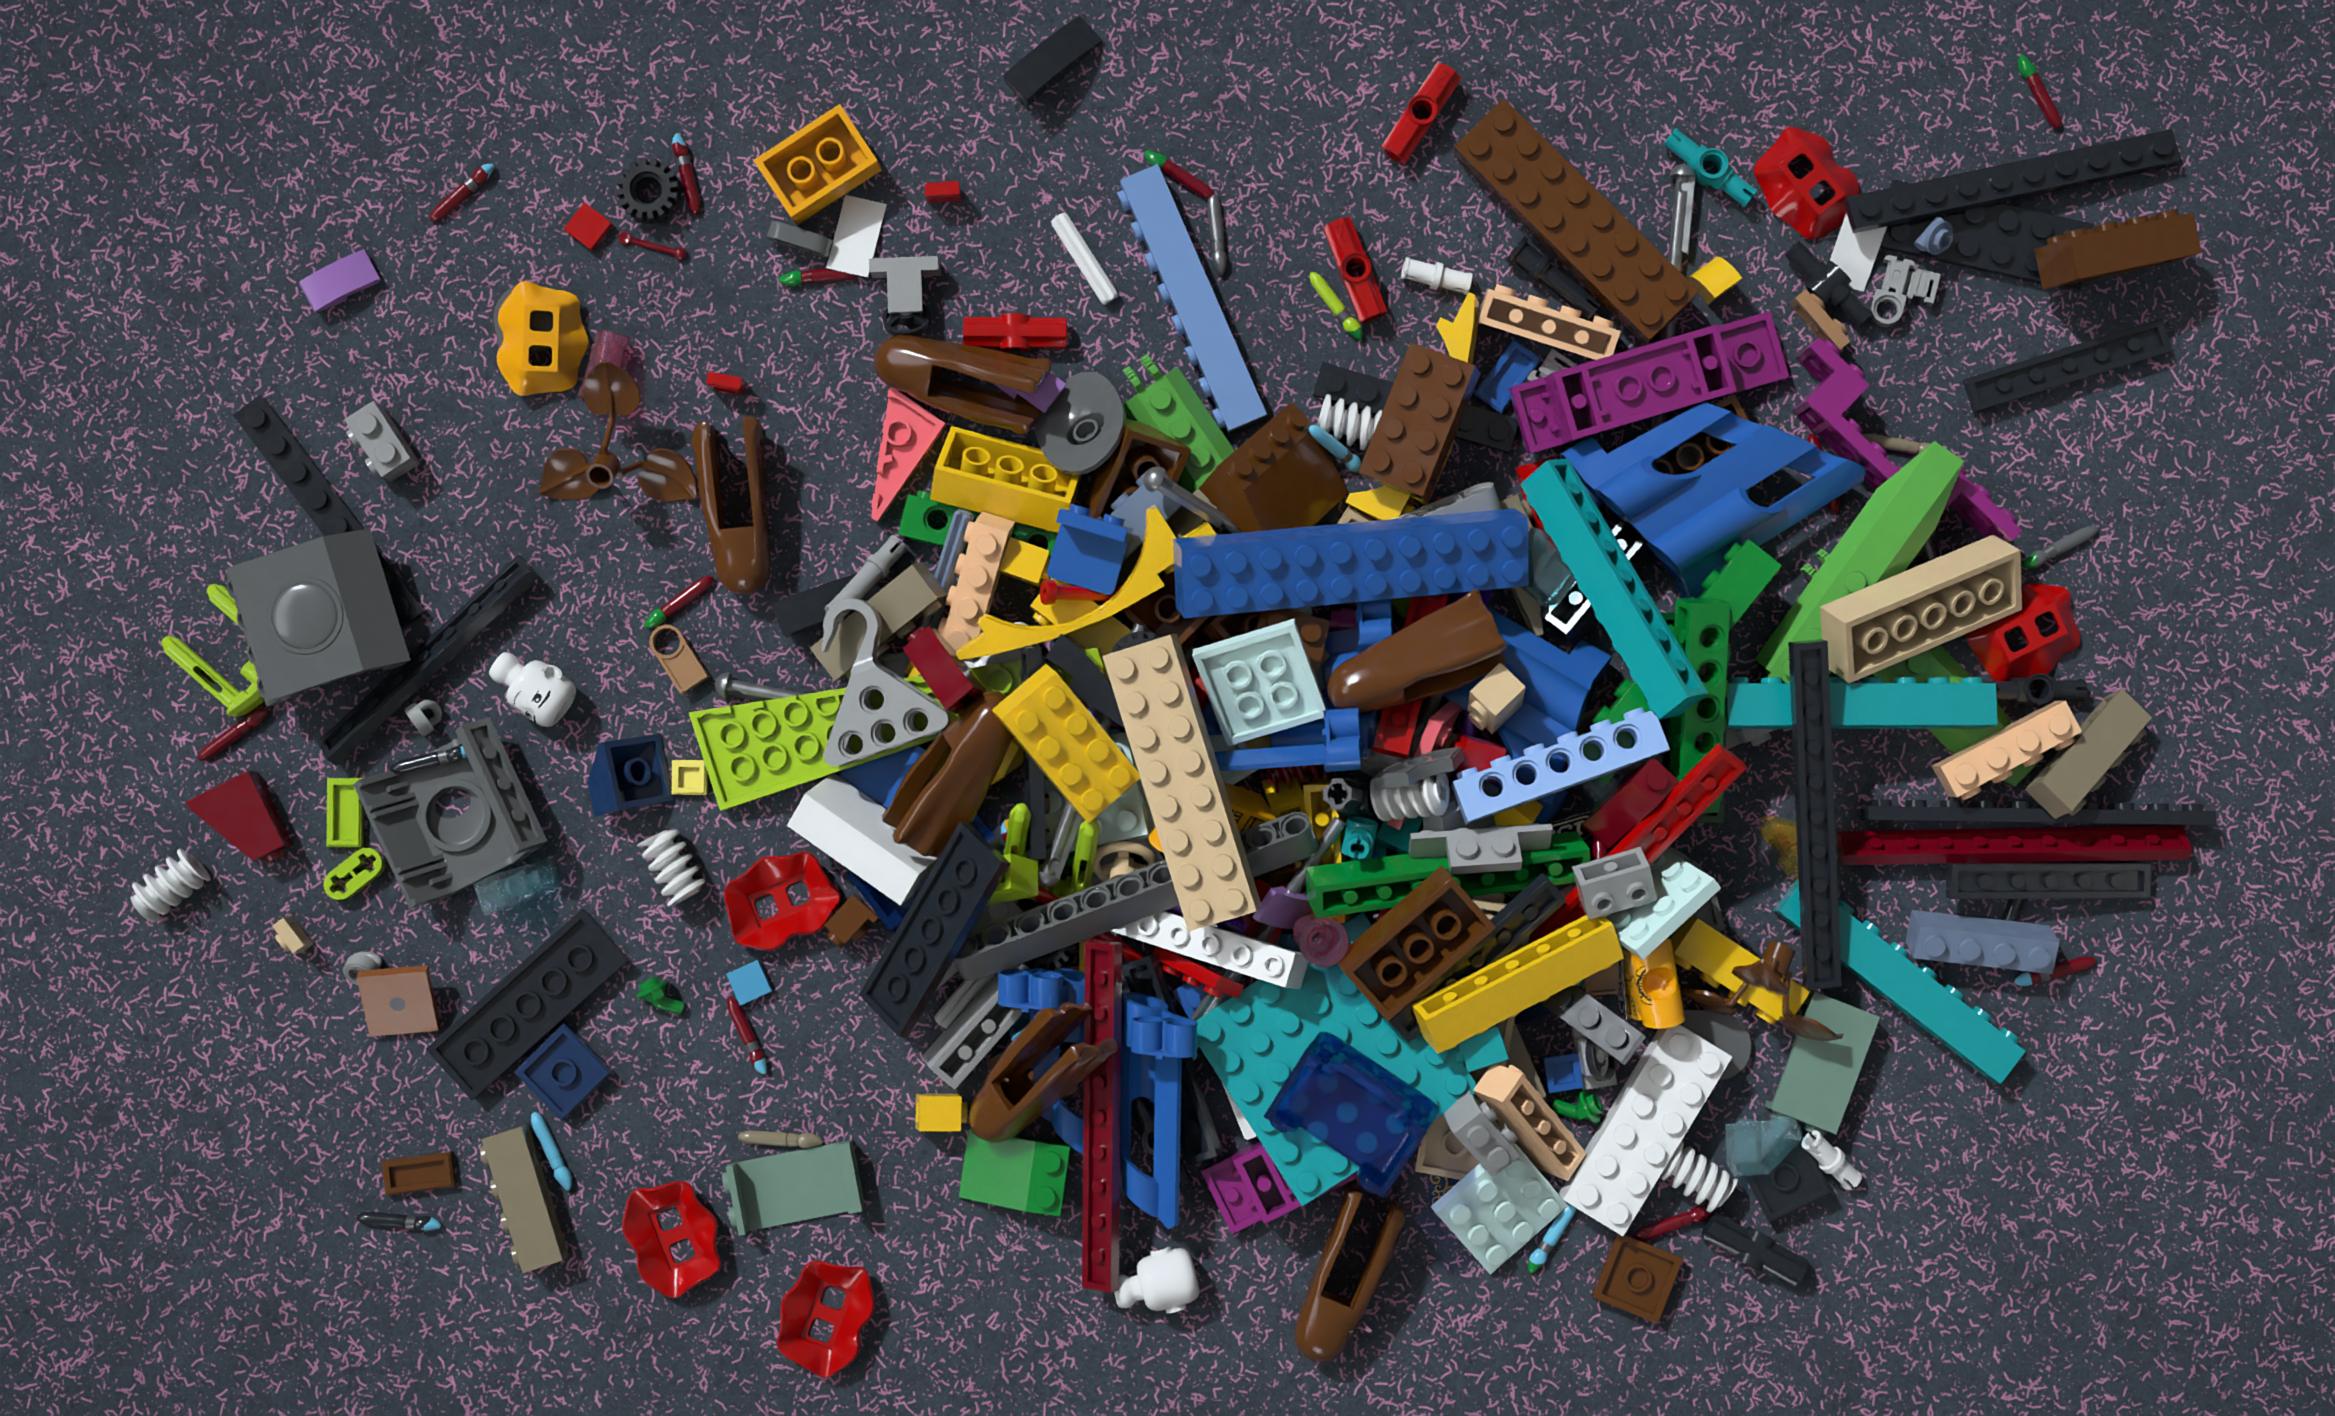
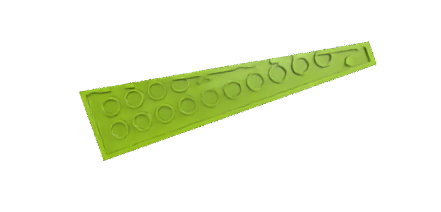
M1100 648L1086 649L1107 672ZM1047 659V665L1056 671L1067 686H1069L1074 677ZM1021 660L969 668L987 691H999L1009 696L1022 684ZM922 676L903 678L940 702ZM846 688L688 712L720 811L915 747L916 745L933 741L941 732L847 765L830 766L824 760V752ZM875 690L871 695L872 706L880 709L884 703V696L879 690ZM918 712L914 717V725L918 730L923 731L928 725L927 716L923 712ZM886 723L882 728V736L887 742H891L895 737V729L889 723ZM855 734L850 739V748L857 754L863 748V741Z

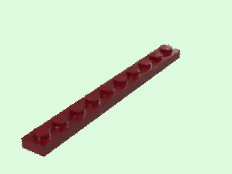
M2183 825L1838 831L1837 846L1842 865L2188 860L2192 852Z
M1093 939L1085 941L1084 1002L1089 1003L1094 1010L1084 1019V1043L1097 1045L1103 1039L1113 1037L1119 1048L1084 1078L1082 1288L1113 1293L1119 1290L1122 943Z

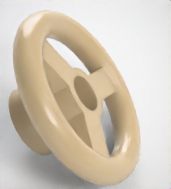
M1128 841L1111 842L1097 848L1093 874L1101 881L1106 882L1147 867L1136 863L1133 858L1129 857V852L1142 856L1149 865L1159 861L1154 852L1144 845ZM1118 852V857L1115 858L1114 862L1103 866L1100 865V860L1104 856Z

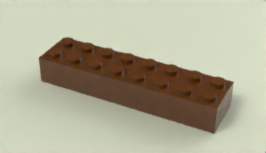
M1504 98L1454 146V157L1644 345L1650 344L1696 299L1699 290Z

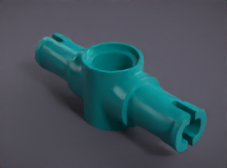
M1678 128L1674 129L1662 145L1687 163L1686 165L1695 171L1696 181L1699 184L1712 186L1717 191L1719 189L1723 190L1739 202L1742 207L1746 206L1758 190L1733 172L1735 168L1728 164V158L1723 151L1715 148L1708 149L1703 144L1701 146L1697 145L1680 132ZM1703 162H1713L1718 169L1717 173H1707L1703 169Z
M1348 817L1341 852L1352 858H1372L1378 822L1363 817Z

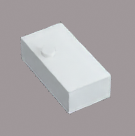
M835 773L804 794L787 824L789 828L899 905H902L923 886L938 860L936 857L922 856L906 845L895 843L892 835L896 828L882 821V815L886 809Z

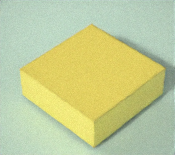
M672 760V795H708V772L704 760Z

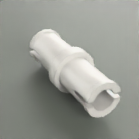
M1406 257L1402 267L1401 279L1428 284L1430 289L1437 290L1440 287L1467 295L1473 274L1445 268L1443 263L1436 262L1433 265Z
M1812 1131V1135L1816 1140L1809 1133L1806 1134L1801 1145L1818 1161L1819 1168L1826 1174H1831L1844 1189H1852V1186L1847 1181L1854 1187H1857L1862 1179V1175L1845 1159L1844 1152L1838 1147H1833L1818 1131Z

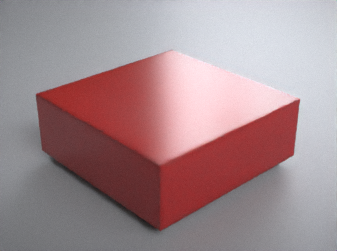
M957 181L924 184L925 197L928 203L962 201L961 188Z
M584 202L564 227V230L593 252L613 224Z
M708 371L706 384L712 390L740 396L745 393L746 382L743 378Z

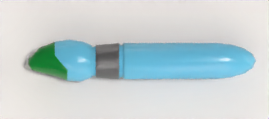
M1311 425L1309 427L1311 436L1318 443L1344 462L1349 470L1359 473L1362 462L1356 454H1352L1344 445L1320 426Z
M1567 1203L1568 1207L1557 1215L1538 1249L1529 1258L1528 1270L1530 1273H1534L1545 1264L1548 1254L1552 1251L1573 1218L1576 1207Z

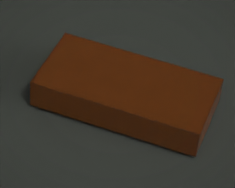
M453 1151L381 1161L385 1196L456 1186Z

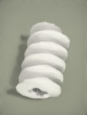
M1327 394L1317 426H1320L1328 433L1333 431L1334 438L1338 441L1344 434L1347 435V446L1350 447L1358 438L1360 439V450H1365L1372 439L1382 410H1379L1374 418H1371V408L1369 406H1366L1358 414L1356 402H1353L1345 410L1344 399L1340 398L1332 406L1331 395Z
M1445 773L1437 774L1436 781L1432 775L1424 778L1423 783L1419 780L1408 787L1379 790L1376 789L1373 778L1370 783L1373 809L1382 821H1389L1392 818L1400 820L1405 816L1408 818H1416L1418 815L1429 817L1431 814L1441 816L1446 812L1449 804L1450 788L1448 778Z
M679 829L665 830L637 845L638 847L648 846L642 854L643 859L655 858L648 869L651 872L661 871L655 878V882L657 884L667 883L661 891L662 896L674 895L668 902V907L678 904L698 893V889L705 882L704 878L695 880L692 878L699 870L698 866L686 867L692 855H680L679 853L686 846V843L673 842V839L680 833Z
M181 848L177 850L180 858L179 862L171 857H167L168 870L159 865L155 867L158 878L155 879L149 874L143 876L146 887H143L138 882L132 884L136 893L130 897L132 904L145 919L152 923L158 921L159 914H167L171 909L170 905L178 906L182 901L181 897H190L193 893L192 888L200 889L204 885L203 880H211L209 873L198 859Z
M1681 1141L1663 1170L1661 1179L1664 1181L1671 1175L1675 1176L1672 1187L1676 1189L1682 1183H1685L1686 1187L1683 1195L1687 1197L1694 1191L1698 1192L1695 1203L1699 1205L1705 1199H1708L1709 1203L1706 1211L1711 1213L1728 1199L1738 1179L1735 1178L1729 1181V1173L1725 1170L1718 1173V1165L1713 1162L1706 1165L1707 1159L1702 1154L1694 1158L1695 1149L1690 1146L1683 1149L1684 1143Z

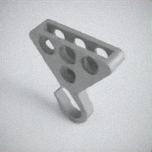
M849 598L836 602L829 608L823 621L824 637L822 652L829 651L838 630V621L846 611L857 610L864 615L867 621L866 635L851 669V676L824 752V760L830 766L847 765L941 732L956 718L955 713L947 711L940 702L878 661L876 654L882 630L881 618L878 611L870 603L861 599ZM875 690H879L884 696V703L880 709L874 708L871 704L870 698ZM918 712H923L928 719V725L923 731L918 730L914 725V717ZM886 723L891 724L895 729V737L891 742H887L882 736V728ZM855 734L863 741V748L858 754L850 748V739Z

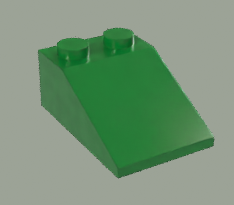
M969 1128L959 1198L1025 1212L1060 1217L1071 1146L1063 1141L1015 1135L1004 1142L990 1143L979 1139L973 1134L972 1129Z

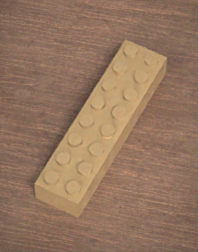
M1170 634L1104 655L1103 660L1188 932L1258 911L1262 904L1178 635Z

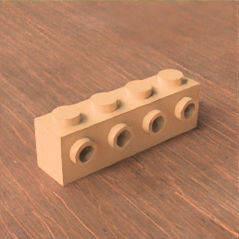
M1496 284L1495 290H1486L1477 322L1594 360L1613 355L1621 332L1613 329V321L1598 316L1594 317L1593 322L1581 319L1582 311L1563 305L1560 311L1547 308L1548 300L1529 295L1528 300L1525 301L1514 297L1516 290Z
M982 511L975 523L971 521L968 523L963 540L969 543L966 555L962 553L959 555L954 572L960 575L957 587L953 585L950 587L945 604L951 607L948 618L942 617L938 628L940 634L955 652L956 649L983 632L977 623L978 618L990 612L1000 577L999 567L1012 535L1015 521Z
M2053 701L1932 765V768L1947 796H1961L1962 800H1965L1981 792L1980 785L1989 780H1992L1993 783H1998L2013 774L2010 769L2022 763L2024 767H2028L2044 758L2042 753L2054 747L2058 751L2075 742L2073 736L2081 733L2082 730L2067 702Z
M1499 1064L1490 1065L1473 1091L1482 1102L1486 1101L1492 1107L1501 1125L1506 1123L1518 1138L1516 1143L1538 1169L1568 1181L1587 1153L1576 1141L1574 1135L1560 1121L1558 1115L1543 1100L1542 1095L1527 1080L1526 1075L1513 1065H1508V1067Z

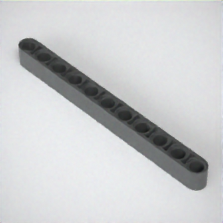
M1303 812L1289 813L1239 832L1253 877L1313 855L1319 846L1310 818ZM1166 859L971 931L953 961L959 974L967 981L978 980L1180 905Z

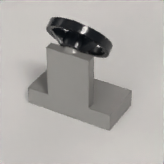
M938 256L869 259V272L872 278H887L888 308L883 313V324L886 331L893 336H918L925 332L931 324V314L929 308L923 304L922 276H941ZM924 312L927 315L926 321L917 313ZM890 314H895V315L887 322V319H888L889 315H890ZM898 324L903 326H909L912 324L920 325V327L912 330H898L893 328Z
M1571 1026L1575 1052L1578 1053L1583 1088L1581 1089L1587 1090L1617 1085L1615 1073L1616 1058Z

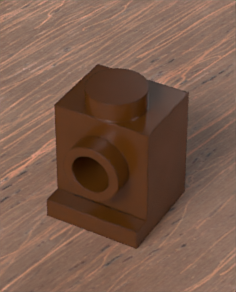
M853 894L825 924L830 930L827 936L842 949L851 939L857 943L869 931L870 927L866 924L869 920L876 923L881 917L857 894Z

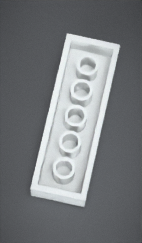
M1682 1025L1658 1029L1584 1150L1587 1154L1569 1180L1563 1185L1559 1192L1561 1198L1621 1236H1624L1731 1061L1732 1056Z

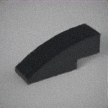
M1079 16L1053 33L1003 75L1004 82L1029 107L1051 85L1054 87L1103 40Z
M856 574L828 582L772 603L771 605L783 636L788 638L813 627L822 626L826 615L824 607L842 591ZM876 583L861 600L868 601L880 591L878 584ZM852 609L847 615L852 614L856 610Z
M1061 634L1045 658L1074 677L1068 687L1076 696L1125 728L1107 672L1085 648L1068 635Z

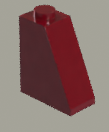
M928 626L926 629L920 627L908 637L909 643L902 649L947 711L960 714L973 698L987 691L966 664L958 659L956 652L937 629Z
M1652 757L1624 776L1582 826L1608 849L1654 810L1679 780Z
M246 771L186 801L191 811L252 861L265 860L267 864L275 862L286 856L285 849L293 846L257 771Z

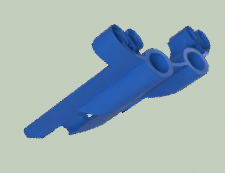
M1702 402L1608 454L1592 436L1585 438L1560 454L1561 459H1569L1588 493L1591 494L1597 508L1605 504L1618 517L1628 521L1646 539L1650 550L1661 561L1668 574L1677 582L1676 586L1682 598H1691L1692 596L1699 598L1705 590L1701 584L1714 569L1719 572L1724 567L1727 561L1723 557L1735 542L1741 545L1749 539L1759 547L1863 482L1866 467L1849 459L1816 448L1818 445L1769 425L1764 426L1733 414L1729 410L1706 402ZM1700 432L1735 445L1694 472L1687 474H1664L1658 472L1654 464L1655 460ZM1784 466L1814 477L1813 480L1768 508L1755 504L1747 496V489Z
M1449 593L1446 606L1449 605L1454 593ZM1487 606V609L1493 615L1501 636L1507 643L1506 650L1502 652L1506 660L1504 667L1526 687L1522 707L1496 730L1505 744L1507 755H1510L1511 760L1525 756L1523 750L1540 743H1543L1544 747L1548 748L1558 744L1556 738L1578 731L1588 698L1594 685L1606 671L1612 656L1583 639L1579 641L1570 654H1567ZM1486 675L1461 688L1444 693L1437 711L1448 703L1449 700L1462 706L1467 711L1470 691ZM1559 755L1552 756L1549 759V765L1553 771L1563 773L1566 769V759ZM1521 767L1516 770V779L1519 783L1530 785L1534 782L1535 777L1531 769ZM1489 781L1491 784H1493L1495 787H1497V788L1499 789V795H1500V794H1501V786H1500L1499 782L1497 781V783H1496V782ZM1562 790L1537 799L1536 801L1543 808L1533 823L1540 825L1551 823V820L1565 802L1569 792Z
M1392 599L1357 602V610H1355L1357 628L1328 632L1324 649L1330 657L1324 662L1326 688L1321 689L1328 710H1323L1324 718L1268 734L1271 742L1270 748L1214 752L1219 770L1235 771L1324 764L1325 772L1362 770L1363 757L1370 756L1373 750L1379 710L1360 714L1359 708L1336 709L1328 696L1327 683L1335 668L1343 662L1394 634ZM1208 697V704L1201 711L1209 736L1223 735Z
M1044 968L1008 969L998 972V1007L1021 1008V1012H1029L1030 1021L1043 1008L1052 1007L1058 1010L1060 1005L1066 1002H1072L1076 1005L1084 1003V972L1068 968H1058L1055 970ZM1122 991L1120 1185L1127 1197L1136 1206L1149 1215L1159 1218L1167 1229H1171L1179 1225L1182 1058L1193 1057V1060L1197 1059L1198 1022L1169 1012L1168 1005L1156 997L1143 993ZM1084 1020L1064 1042H1084ZM1060 1045L1033 1068L1034 1085L1060 1059ZM1137 1097H1145L1155 1105L1153 1177L1144 1174L1131 1162L1132 1101ZM1060 1099L1041 1116L1052 1123L1057 1134L1069 1146L1083 1154V1116L1074 1112Z

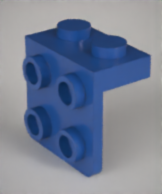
M1071 504L1070 509L1060 508L1056 522L1061 524L1047 569L1048 576L1106 595L1112 594L1116 589L1133 528L1124 526L1125 519L1105 514L1103 520L1090 516L1091 509Z
M916 745L915 747L843 770L841 778L866 796L888 808L905 775L926 749Z

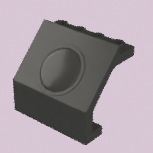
M370 528L319 537L227 568V590L229 595L234 598L238 611L237 623L239 628L244 631L248 644V659L254 664L258 676L257 688L259 694L265 699L267 707L280 704L300 692L381 668H383V671L396 669L410 661Z
M490 717L461 725L455 730L458 736L456 740L432 751L438 752L448 750L454 746H462L467 757L460 761H450L401 774L387 771L359 779L353 784L410 909L431 902L435 904L523 861L547 842ZM450 789H463L467 791L471 802L463 814L455 818H444L437 813L435 805L437 799L444 792Z

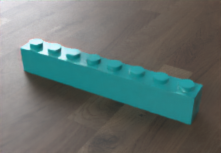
M1569 459L1547 460L1520 484L1526 494L1527 502L1535 509L1543 523L1545 532L1552 538L1558 548L1562 561L1574 575L1579 590L1590 602L1597 620L1604 626L1610 636L1614 649L1621 655L1629 668L1631 678L1639 685L1646 697L1650 710L1656 714L1659 720L1680 716L1707 695L1708 691Z
M1747 677L1727 678L1729 683V693L1725 698L1727 729H1792L1790 683H1782L1781 677L1761 678V683H1748ZM1841 677L1829 678L1831 729H1984L1998 725L1996 683H1983V678L1981 677L1962 678L1961 683H1950L1948 677L1929 678L1928 683H1916L1915 677L1895 678V683H1883V678L1881 677L1862 678L1861 683H1848Z
M1797 878L1773 909V912L1801 933L1799 879ZM1838 899L1841 965L1991 1082L2001 1084L2026 1052L2018 1045L2020 1039L2004 1027L2001 1030L1989 1023L1992 1017L1977 1006L1973 1009L1962 1002L1965 996L1949 984L1944 988L1934 980L1937 977L1934 971L1922 963L1916 966L1907 959L1910 954L1907 950L1895 942L1889 945L1879 937L1882 934L1880 929L1867 920L1863 923L1852 916L1855 912L1854 909Z

